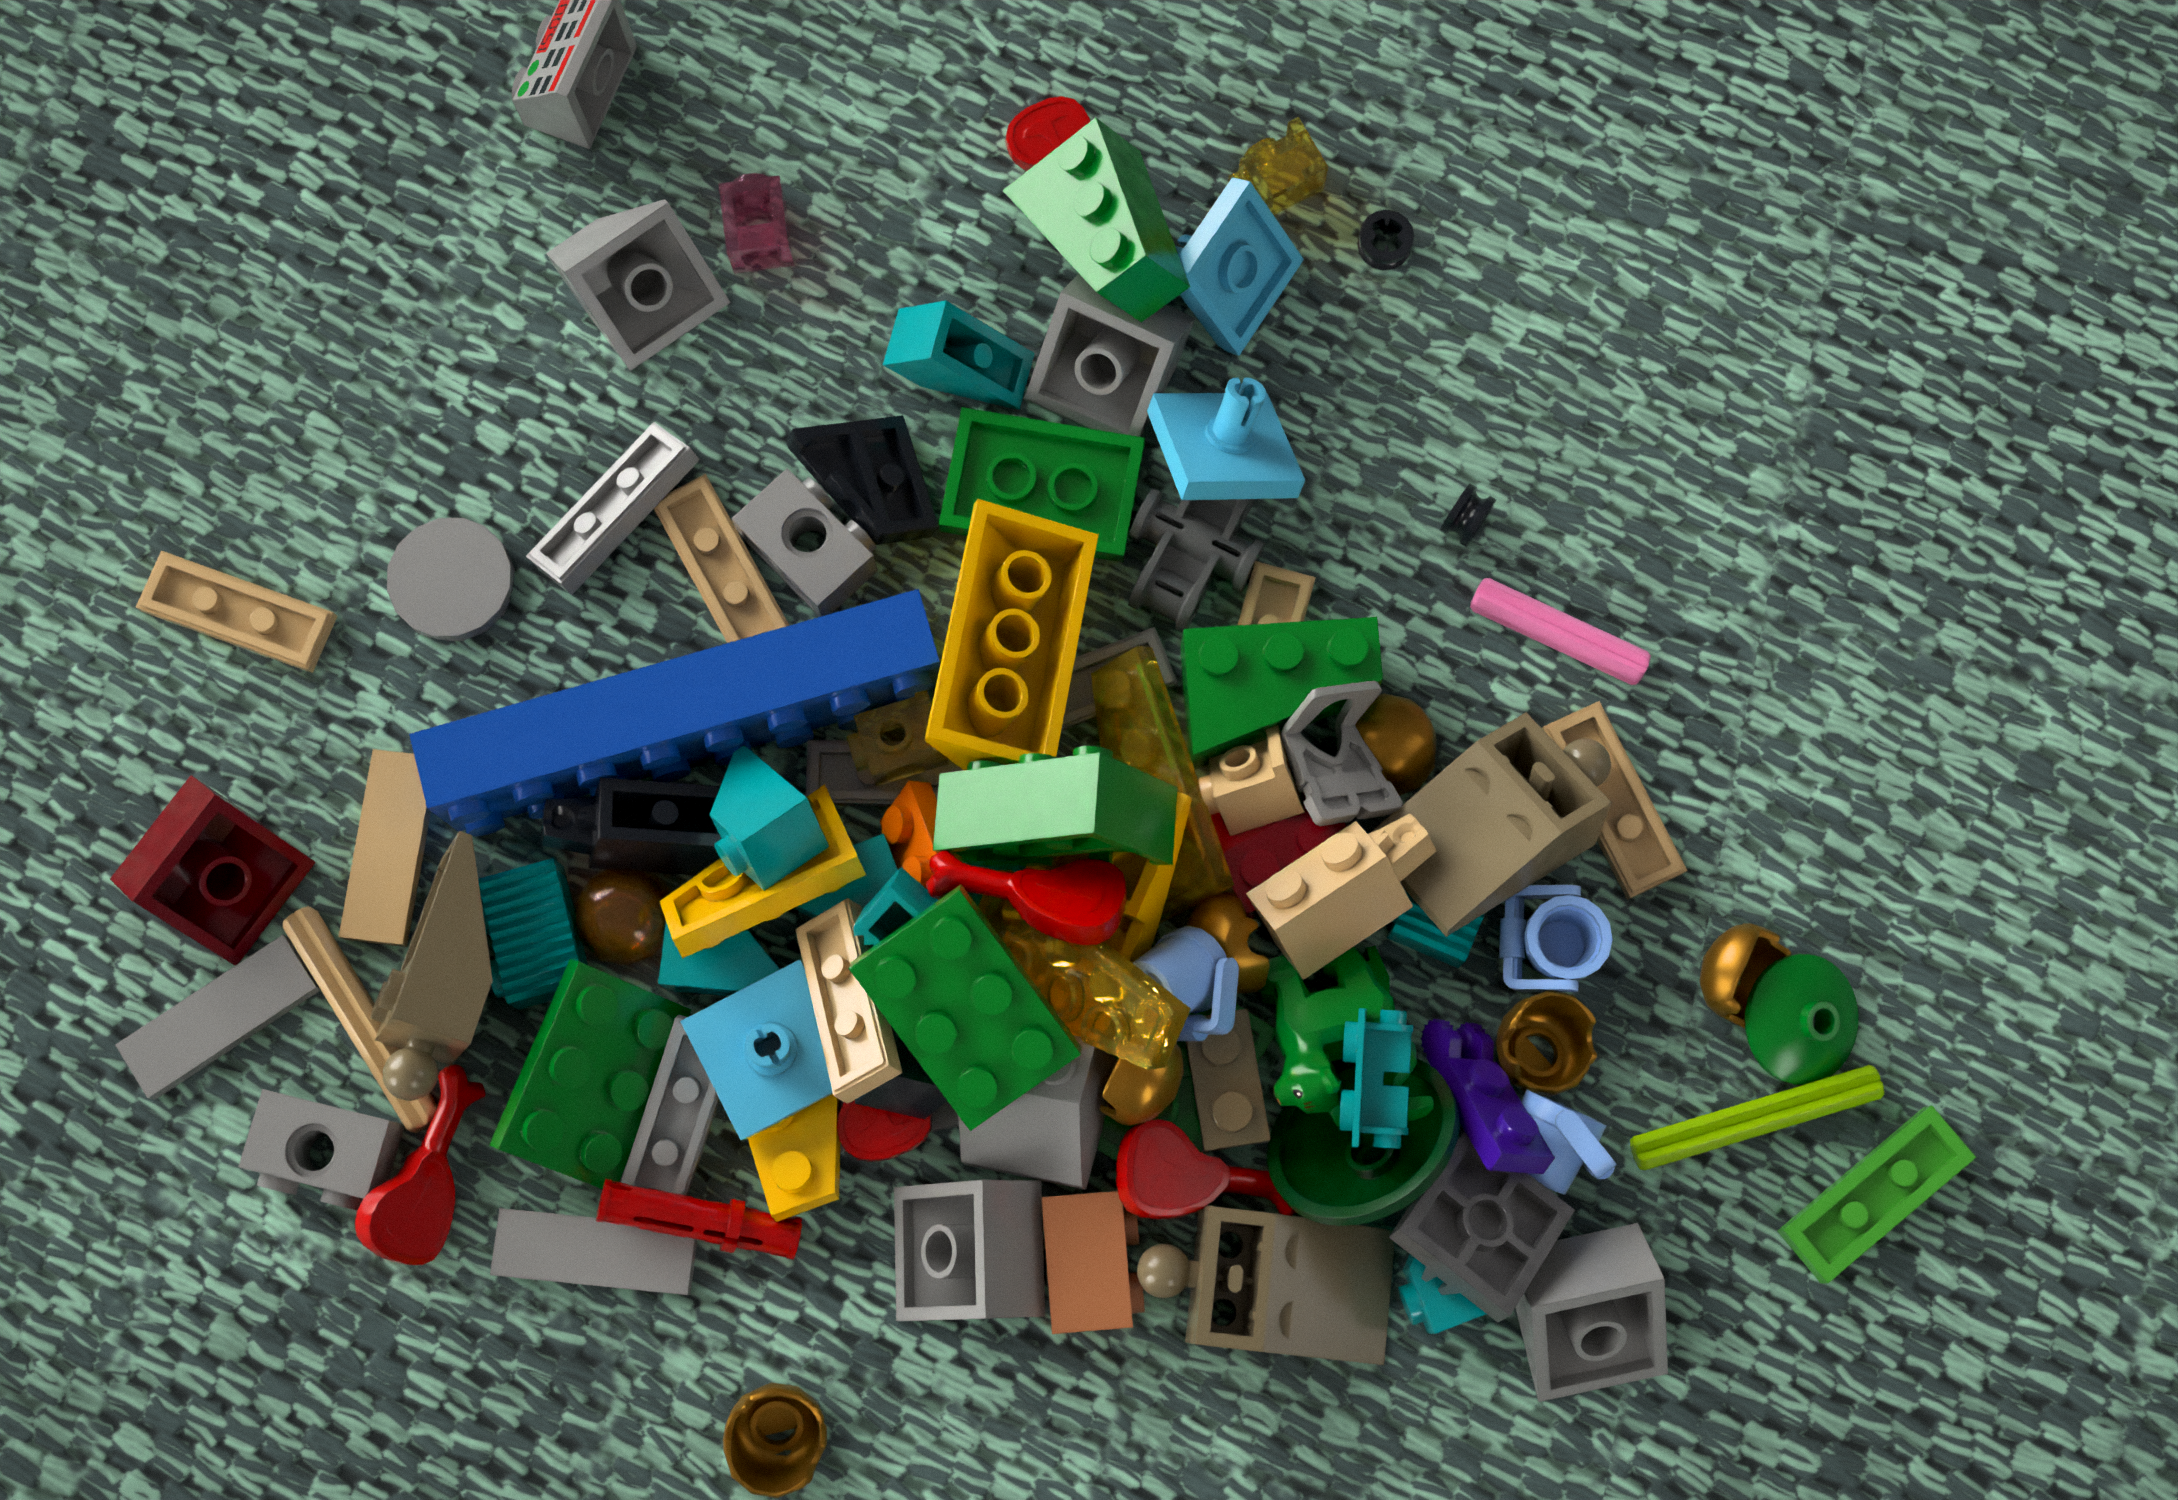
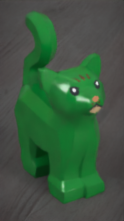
M1376 945L1365 948L1362 956L1355 947H1352L1322 967L1323 973L1335 977L1338 985L1309 993L1302 978L1284 955L1269 959L1266 984L1258 993L1263 1004L1276 1005V1041L1285 1059L1282 1075L1274 1084V1095L1280 1106H1297L1307 1114L1328 1112L1336 1126H1340L1341 1075L1332 1064V1061L1343 1059L1345 1021L1358 1022L1359 1008L1367 1009V1022L1380 1023V1010H1396L1393 997L1390 995V978ZM1412 1040L1410 1073L1384 1072L1383 1085L1401 1086L1410 1076L1417 1064L1415 1044ZM1408 1097L1407 1121H1414L1427 1116L1434 1107L1432 1097Z

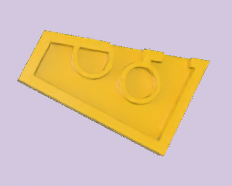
M825 784L807 796L829 845L824 851L765 891L744 872L737 877L734 876L722 860L718 859L659 901L672 940L682 959L700 950L712 948L725 939L764 921L776 919L788 910L826 893L835 892L846 884L866 875Z
M833 1094L748 1138L769 1211L775 1222L839 1200L841 1144L837 1133L839 1099L834 1097Z

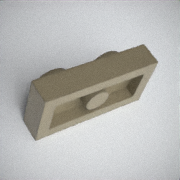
M1248 1009L1235 1010L1234 1026L1229 1033L1224 1035H1208L1203 1041H1185L1204 1152L1266 1143L1271 1140ZM1211 1014L1204 1015L1207 1019H1211Z

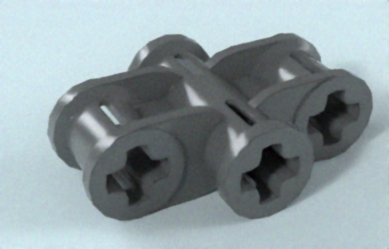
M1153 488L1142 503L1128 538L1137 543L1145 539L1157 545L1135 584L1128 606L1136 610L1144 606L1176 622V630L1183 633V629L1190 627L1215 574L1232 582V589L1242 593L1251 577L1255 561L1259 562L1266 545L1265 542L1259 539L1250 543L1236 536L1256 499L1181 500L1177 507L1162 500V492Z

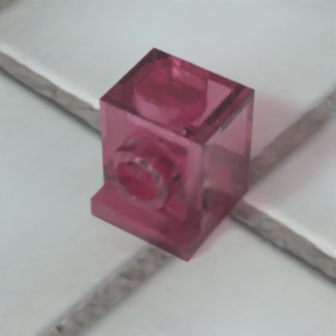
M749 173L737 177L733 182L719 183L726 251L734 274L794 266L786 198L780 176L768 177L760 173ZM757 219H762L768 222L765 224L750 225L751 222Z

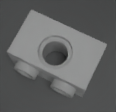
M787 468L731 519L740 537L821 617L832 614L878 571L874 556L871 553L877 547L869 535L856 522L850 520L844 526L829 511L834 503L818 483L810 477L801 482ZM818 531L826 535L824 544L816 551L801 552L794 548L797 539L806 532Z
M262 1089L238 1167L259 1172L257 1186L296 1195L299 1184L303 1183L323 1188L320 1198L321 1202L358 1210L363 1198L373 1188L389 1180L405 1126L397 1122ZM328 1135L334 1146L333 1157L327 1166L316 1170L310 1160L311 1147L318 1138Z

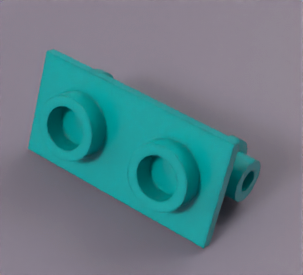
M1359 1008L1358 1022L1345 1021L1343 1062L1356 1063L1355 1090L1342 1089L1340 1130L1352 1131V1147L1360 1146L1361 1133H1373V1147L1400 1149L1401 1135H1408L1409 1087L1383 1085L1384 1072L1410 1073L1411 1036L1414 1025H1407V1011L1380 1010V1023L1367 1022V1009Z

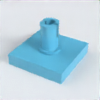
M1232 177L1194 234L1180 236L1177 242L1182 247H1175L1190 288L1180 294L1181 298L1215 343L1227 352L1239 356L1304 259L1252 183Z
M1239 377L1232 378L1226 385V393H1153L1147 413L1181 500L1287 499L1299 497L1305 483V478L1269 395L1266 393L1263 385L1257 380L1244 377L1241 385Z
M800 959L680 1021L742 1142L833 1094L805 969Z

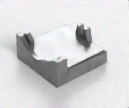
M1463 1129L1459 1132L1453 1155L1442 1174L1430 1188L1410 1204L1389 1238L1426 1266L1421 1277L1426 1283L1436 1276L1443 1281L1438 1289L1439 1293L1442 1295L1461 1293L1495 1321L1500 1322L1512 1314L1575 1209L1528 1173L1487 1170Z

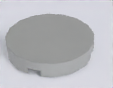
M438 518L416 527L397 545L388 564L387 592L395 612L417 633L437 640L464 641L486 632L504 615L510 602L509 597L513 591L515 569L506 547L485 526L465 518Z

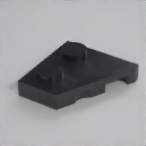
M903 415L795 428L790 432L786 439L788 449L850 519L856 522L869 535L875 545L929 538L939 528Z

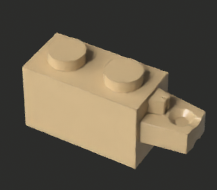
M1410 813L1369 834L1355 821L1246 894L1274 943L1304 980L1411 909L1413 906L1400 882L1437 850L1425 828Z

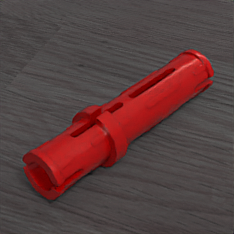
M605 1179L596 1217L597 1222L621 1224L642 1230L719 1244L720 1251L734 1253L736 1248L769 1253L791 1260L795 1258L802 1230V1217H789L775 1222L770 1213L745 1207V1201L731 1199L729 1204L717 1201L712 1202L691 1196L632 1186L610 1179Z

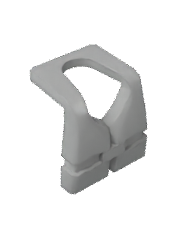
M1377 681L1327 686L1312 690L1282 729V741L1299 793L1304 792L1306 799L1303 804L1313 822L1318 826L1350 822L1355 817L1357 819H1368L1391 815L1402 807L1403 802L1391 781H1386L1381 773L1383 768L1355 726L1382 691ZM1347 699L1336 718L1337 752L1336 756L1333 757L1313 746L1300 732L1324 708L1339 700Z

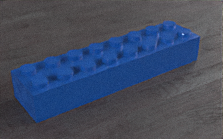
M919 589L410 733L409 736L427 809L456 831L466 830L467 834L477 837L503 829L505 827L504 818L528 812L531 819L542 818L546 799L575 798L588 794L594 796L600 777L640 780L652 776L653 781L672 782L688 776L691 773L690 765L714 758L716 765H729L733 752L744 745L751 751V747L776 741L779 748L793 747L814 738L813 730L835 723L838 724L840 730L860 728L875 721L874 712L899 705L900 712L903 713L932 706L940 669V660Z

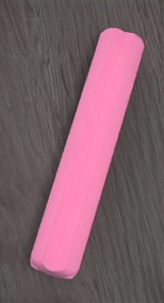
M1484 578L1480 582L1471 600L1470 608L1473 612L1630 685H1636L1641 681L1649 666L1651 655L1648 651L1491 578Z

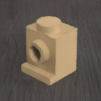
M1278 725L1266 730L1267 740L1249 746H1237L1224 754L1209 758L1210 775L1199 778L1200 791L1209 814L1212 815L1220 812L1230 836L1305 813L1302 794L1297 790Z

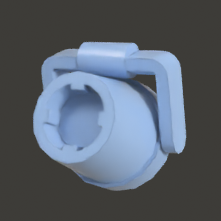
M1529 885L1505 900V918L1500 919L1499 958L1503 959V980L1509 988L1518 992H1545L1548 990L1578 992L1579 981L1577 980H1582L1599 970L1609 957L1613 941L1610 923L1598 906L1588 899L1581 897V886ZM1524 899H1550L1534 911L1526 925V919H1524ZM1525 953L1533 969L1541 975L1552 979H1522V960L1525 959Z
M1185 926L1165 934L1153 948L1132 962L1124 970L1121 981L1122 993L1127 1006L1136 1017L1165 1031L1175 1041H1203L1208 1035L1227 1034L1234 1026L1239 966L1234 958L1226 957L1223 948L1213 936L1201 928ZM1212 1008L1211 1019H1207L1203 1015H1187L1189 1013L1204 1012Z
M1526 1090L1521 1102L1528 1114L1536 1121L1540 1134L1555 1157L1544 1174H1528L1546 1188L1563 1195L1568 1191L1582 1165L1597 1180L1610 1177L1617 1164L1600 1143L1607 1125L1569 1108L1563 1103Z

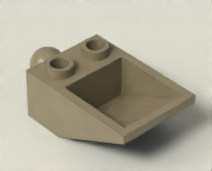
M1525 712L1476 741L1406 801L1398 811L1392 813L1371 832L1379 830L1409 813L1425 828L1437 851L1400 883L1447 937L1596 844L1612 803L1597 787L1607 779L1611 769V759L1608 751L1602 744L1587 738L1575 740L1562 750Z
M462 831L457 833L440 860L401 970H391L387 982L384 981L370 1016V1019L381 1022L375 1041L399 1048L387 1059L384 1065L383 1081L388 1091L401 1100H418L429 1094L438 1078V1067L435 1061L451 1065L471 1044L493 981L472 835Z
M1206 1206L1198 1211L1194 1260H1188L1182 1250L1171 1244L1154 1245L1148 1248L1139 1259L1137 1265L1138 1280L1143 1289L1150 1295L1157 1298H1171L1181 1293L1185 1287L1191 1288L1186 1343L1384 1365L1395 1242L1389 1236L1393 1230L1360 1225H1326L1303 1217ZM1225 1232L1235 1234L1240 1242L1239 1252L1232 1258H1225L1218 1252L1220 1235ZM1219 1299L1227 1300L1233 1307L1231 1321L1223 1326L1215 1324L1212 1320L1213 1303Z

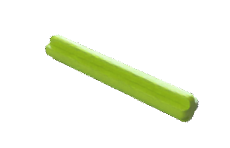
M1863 1066L1633 1136L1630 1139L1631 1153L1640 1170H1649L1879 1100L1885 1093L1883 1082L1874 1066Z

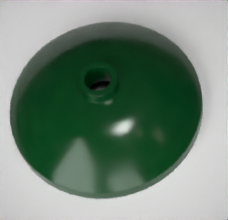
M1417 1058L1415 1068L1401 1085L1409 1087V1097L1431 1096L1434 1100V1107L1427 1116L1414 1121H1407L1409 1131L1408 1135H1401L1400 1149L1373 1147V1133H1361L1360 1146L1352 1147V1131L1340 1130V1126H1336L1328 1112L1307 1114L1297 1106H1284L1271 1131V1140L1268 1142L1267 1149L1269 1174L1282 1199L1301 1216L1314 1222L1336 1226H1350L1376 1221L1401 1210L1415 1201L1442 1174L1453 1155L1458 1140L1460 1128L1459 1109L1453 1092L1442 1075L1428 1063ZM1341 1061L1335 1064V1068L1341 1075L1342 1089L1355 1090L1356 1063Z

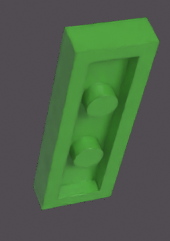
M1932 1105L1923 1107L1778 1229L1777 1232L1821 1284H1827L1971 1163L1976 1156Z

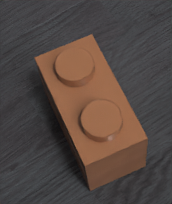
M1118 1191L1042 1197L1052 1334L1133 1328L1132 1314L1145 1313L1143 1287L1138 1280L1137 1272L1128 1273L1126 1246L1139 1245L1137 1216L1126 1210L1119 1199Z

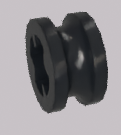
M1392 210L1374 212L1361 225L1357 242L1359 255L1372 268L1379 270L1397 268L1410 255L1414 240L1413 226L1399 212ZM1382 229L1383 235H1386L1387 229L1398 234L1395 243L1397 250L1389 252L1387 245L1384 248V252L1376 249L1373 246L1376 237L1374 231Z
M1471 483L1463 491L1440 528V531L1444 534L1456 532L1460 536V544L1465 547L1469 545L1497 501L1492 496L1486 499L1480 498L1476 493L1477 487Z

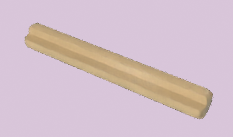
M309 906L295 911L282 923L283 929L406 1130L417 1133L427 1129L438 1105L430 1093L418 1100L406 1101L393 1096L388 1091L383 1081L384 1065L387 1059L399 1048L375 1041L381 1022L370 1019L375 1003L318 911Z

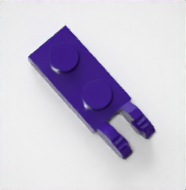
M1441 1019L1428 1020V1024H1424L1425 1028L1421 1031L1422 1037L1420 1039L1422 1040L1421 1047L1424 1049L1423 1053H1427L1426 1058L1428 1062L1442 1075L1453 1092L1459 1109L1460 1124L1486 1169L1491 1171L1544 1174L1555 1157L1540 1134L1536 1121L1528 1114L1511 1086L1508 1075L1497 1062L1493 1061L1494 1042L1489 1034H1485L1486 1029H1483L1482 1025L1465 1022V1024H1460V1028H1456V1031L1453 1030V1025H1450V1021Z

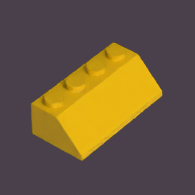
M977 499L974 503L925 735L927 743L961 769L967 770L969 762L979 760L993 761L1004 765L1019 763L1021 755L1029 753L1047 754L1056 757L1099 534L981 499Z

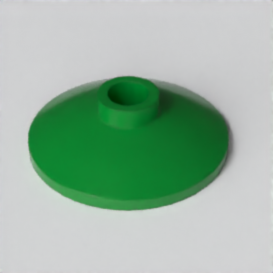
M1792 954L1782 957L1767 966L1751 988L1745 1009V1030L1748 1044L1760 1066L1780 1081L1804 1085L1832 1076L1846 1062L1857 1037L1859 1015L1854 991L1841 970L1822 957L1810 954ZM1816 1014V1024H1815V1027H1814V1026H1813V1018H1814V1015Z

